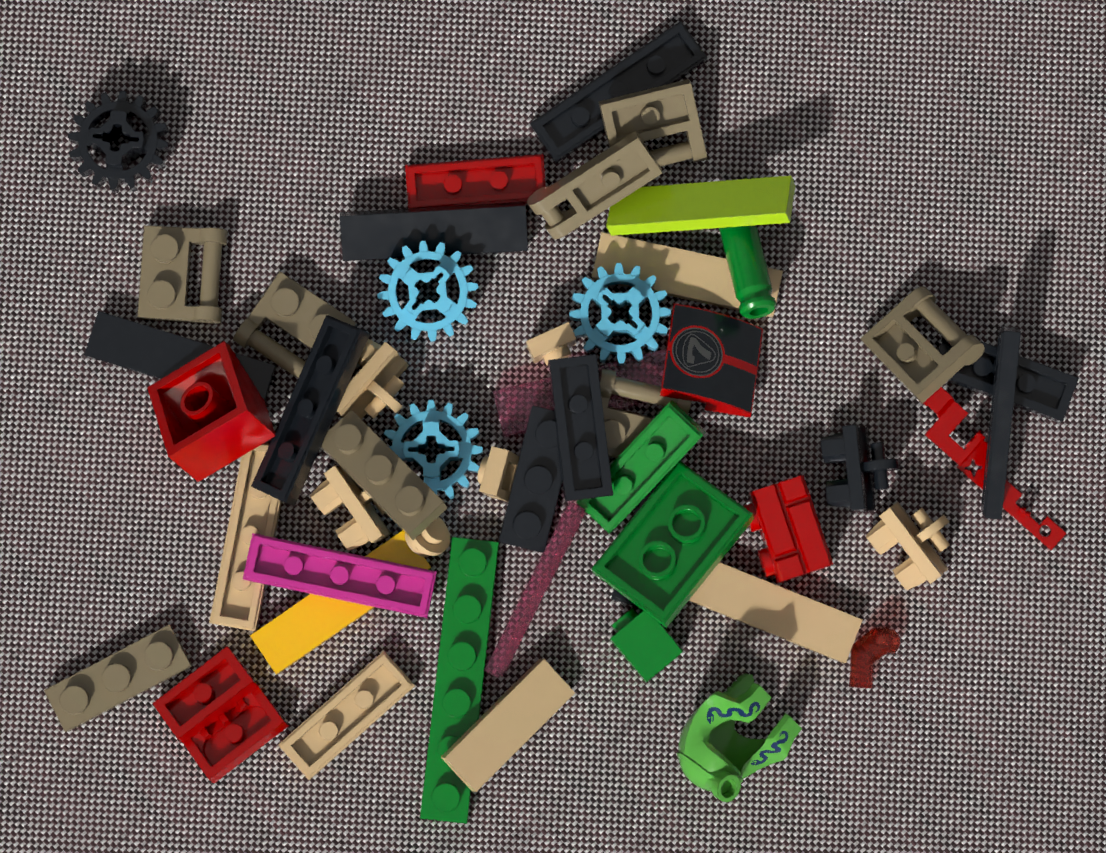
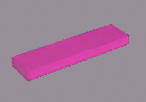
M252 533L243 574V580L424 618H428L437 577V571Z

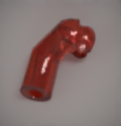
M885 626L874 627L853 644L850 659L849 687L872 689L874 663L888 653L894 654L900 647L901 640L896 630L888 629Z

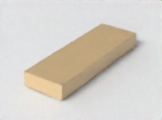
M383 651L281 741L278 746L306 778L311 780L409 693L415 685L392 658Z
M539 659L441 758L471 791L477 792L575 692L545 659Z

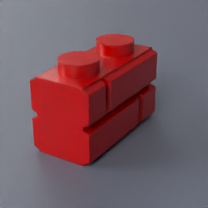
M804 475L752 491L747 495L750 503L743 505V507L753 513L754 520L749 525V529L751 532L759 530L765 548L757 551L766 577L774 575L778 584L833 565Z

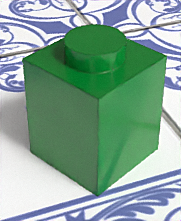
M632 608L611 625L617 633L610 638V641L645 683L683 652L661 624L644 611L638 614Z

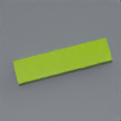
M792 175L641 187L609 208L606 227L610 235L615 236L790 223L796 185Z

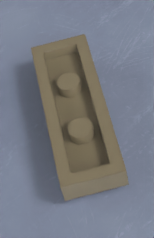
M352 410L327 432L321 448L412 540L447 509L444 501Z
M169 624L45 689L44 692L64 731L69 732L193 667L173 626Z

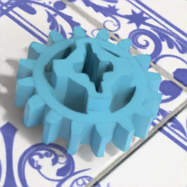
M420 241L419 252L413 254L409 247H402L405 259L399 262L390 257L387 262L394 269L392 275L380 274L379 276L382 282L389 285L388 291L378 293L377 297L378 299L389 300L391 305L382 314L384 317L396 314L399 320L394 329L397 332L406 325L412 327L411 339L417 340L421 330L427 331L431 342L436 341L438 329L443 328L449 337L454 335L451 323L457 320L459 323L466 325L469 321L462 313L464 307L476 308L477 306L475 301L467 298L468 292L479 288L477 283L466 281L465 276L474 270L472 265L460 268L457 263L462 253L456 251L450 257L444 255L445 243L442 242L438 244L435 252L429 251L426 241ZM430 259L441 262L433 272L419 273L410 266L420 260ZM440 273H443L436 288L437 293L440 295L439 300L434 302L428 299L414 309L413 306L417 303V298L420 295V290L416 287L417 283L420 280L429 283L432 279H436ZM453 273L457 277L460 288L457 304L448 297L446 282ZM399 279L408 285L409 301L403 309L397 298ZM437 309L446 316V318L432 323L416 320L423 310Z
M616 263L614 274L608 275L602 266L598 267L599 280L593 282L591 279L584 277L582 284L587 292L585 294L573 293L572 300L581 305L579 310L569 312L570 320L581 321V326L573 331L575 337L581 338L586 336L588 338L584 346L586 353L593 351L596 347L600 349V362L602 363L606 362L610 354H614L617 356L619 366H624L626 354L631 353L640 362L643 360L641 350L643 347L646 346L654 352L658 349V344L653 338L654 335H667L668 328L659 323V319L671 316V309L659 307V303L667 298L666 290L654 293L652 288L657 278L652 275L645 281L639 278L640 266L636 265L630 274H624L622 264ZM615 284L632 286L627 293H612L607 287ZM646 300L650 304L652 313L649 327H646L645 323L639 318V308ZM592 301L601 310V320L594 329H592L588 317ZM609 304L619 309L625 305L629 306L628 318L631 324H626L622 320L617 321L615 324L610 322L612 311L609 308ZM628 335L634 342L616 345L607 341L613 336Z
M428 400L427 411L420 412L414 403L410 404L412 416L405 419L403 416L396 414L394 418L399 426L398 430H385L384 432L385 437L393 441L392 446L389 447L403 461L416 462L423 469L424 482L437 495L438 491L444 490L450 499L455 498L452 486L458 483L468 489L470 483L465 474L467 471L478 473L480 466L471 460L472 456L483 454V447L471 445V441L480 435L478 428L466 430L464 426L469 420V415L465 412L454 418L452 416L453 404L449 402L442 412L437 411L434 400ZM423 422V431L413 441H404L403 443L407 433L413 427ZM440 422L446 423L455 429L460 435L462 442H458V440L449 441L441 433ZM429 440H436L439 448L446 449L444 454L437 455L436 462L428 463L426 455L412 451H420V449L427 448ZM462 460L455 473L441 481V471L451 461Z

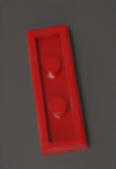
M543 154L405 165L408 208L525 202L527 204L528 198L535 191L546 186Z

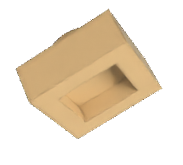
M569 322L526 341V347L534 364L544 359L546 366H548V360L569 357L572 354L569 348L576 345V337Z
M491 446L489 457L485 456L482 459L478 470V483L481 484L479 492L490 498L508 502L519 456L509 450Z

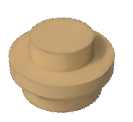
M438 517L414 540L406 533L405 539L409 548L415 554L422 557L437 556L449 547L450 533L445 522Z

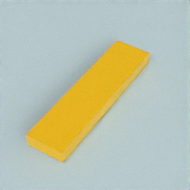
M403 530L365 556L427 570L431 569L425 557L415 554L409 548ZM309 594L251 634L250 637L275 674L278 675L375 607Z

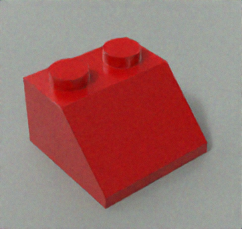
M225 341L147 387L168 457L197 482L276 436L265 401L230 345Z

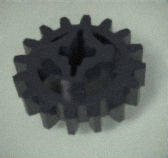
M120 91L117 101L112 102L106 92L101 93L102 105L96 107L93 103L87 101L84 104L89 112L88 116L84 118L74 115L73 120L80 127V131L68 133V139L70 142L79 145V147L69 152V155L73 161H84L78 168V172L83 178L94 173L92 184L96 188L100 189L106 181H109L110 190L113 193H119L121 183H127L130 189L135 192L138 188L137 179L143 177L149 183L154 181L150 173V169L153 166L160 169L165 168L166 164L158 155L159 152H168L171 149L167 141L160 139L161 136L169 132L166 123L154 124L161 114L156 107L150 108L145 112L147 102L144 97L139 95L133 103H130L126 91ZM132 115L139 118L146 125L149 135L134 131ZM110 116L106 123L99 128H95L101 120ZM123 133L129 143L121 144L119 151H115L110 141H118L119 134ZM90 150L106 155L105 163L107 169L95 163ZM139 156H144L136 166L128 169L129 164Z

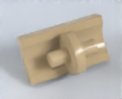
M368 339L358 361L362 369L349 381L336 411L342 418L350 410L362 420L366 414L375 419L385 406L396 414L402 408V405L393 397L404 386L399 376L406 370L409 364L387 342H384L381 346Z
M333 466L323 473L327 479L312 492L310 497L324 515L330 514L342 504H345L353 518L335 530L348 551L357 549L369 542H381L392 534L370 502L373 500L365 491L362 492L358 484L341 467ZM374 502V504L381 512V514H385V512Z
M896 502L879 515L882 520L870 530L866 538L880 555L898 542L909 555V558L892 571L905 590L916 587L926 580L931 584L948 570V567L927 539L930 540L939 553L950 546L949 542L940 532V529L947 525L949 520L945 515H942L933 522L924 509L921 508L911 515L922 531H920L899 502Z

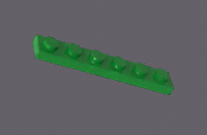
M452 537L420 819L468 823L471 790L444 762L441 756L480 716L499 542Z

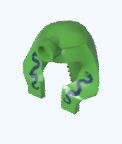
M742 674L737 678V681H734L731 686L727 687L726 691L722 693L717 691L711 694L689 717L681 731L677 757L682 772L694 785L703 790L711 791L722 802H730L739 794L741 783L745 777L768 765L783 761L788 756L792 743L802 728L785 713L766 739H750L738 734L735 730V721L750 723L760 714L772 698L760 685L754 683L753 675Z

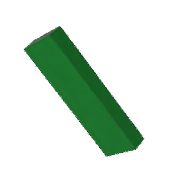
M671 400L610 465L613 496L577 500L576 503L604 530L611 534L706 432Z

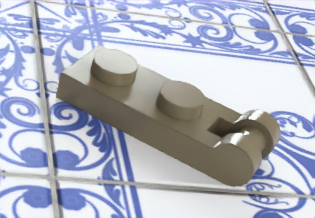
M634 131L551 186H545L535 191L528 198L527 204L536 215H542L545 219V228L553 239H560L652 181L663 172L638 133ZM567 199L573 207L567 211H561L557 205Z

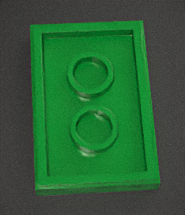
M679 461L591 570L593 574L667 628L754 520L753 513Z

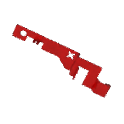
M940 387L923 403L933 410L939 418L925 433V436L958 464L957 468L983 490L987 442L984 441L985 437L980 433L981 430H979L964 446L965 450L949 437L952 431L969 413L956 403L947 391ZM972 459L975 465L982 467L976 470L975 476H973L970 470L965 469V467L971 465ZM1006 480L1003 509L1047 548L1052 550L1066 535V532L1048 516L1039 525L1030 517L1031 512H1026L1025 507L1022 506L1020 508L1015 503L1023 494ZM1043 525H1047L1051 530L1050 535L1047 537L1042 536L1039 532L1040 527Z

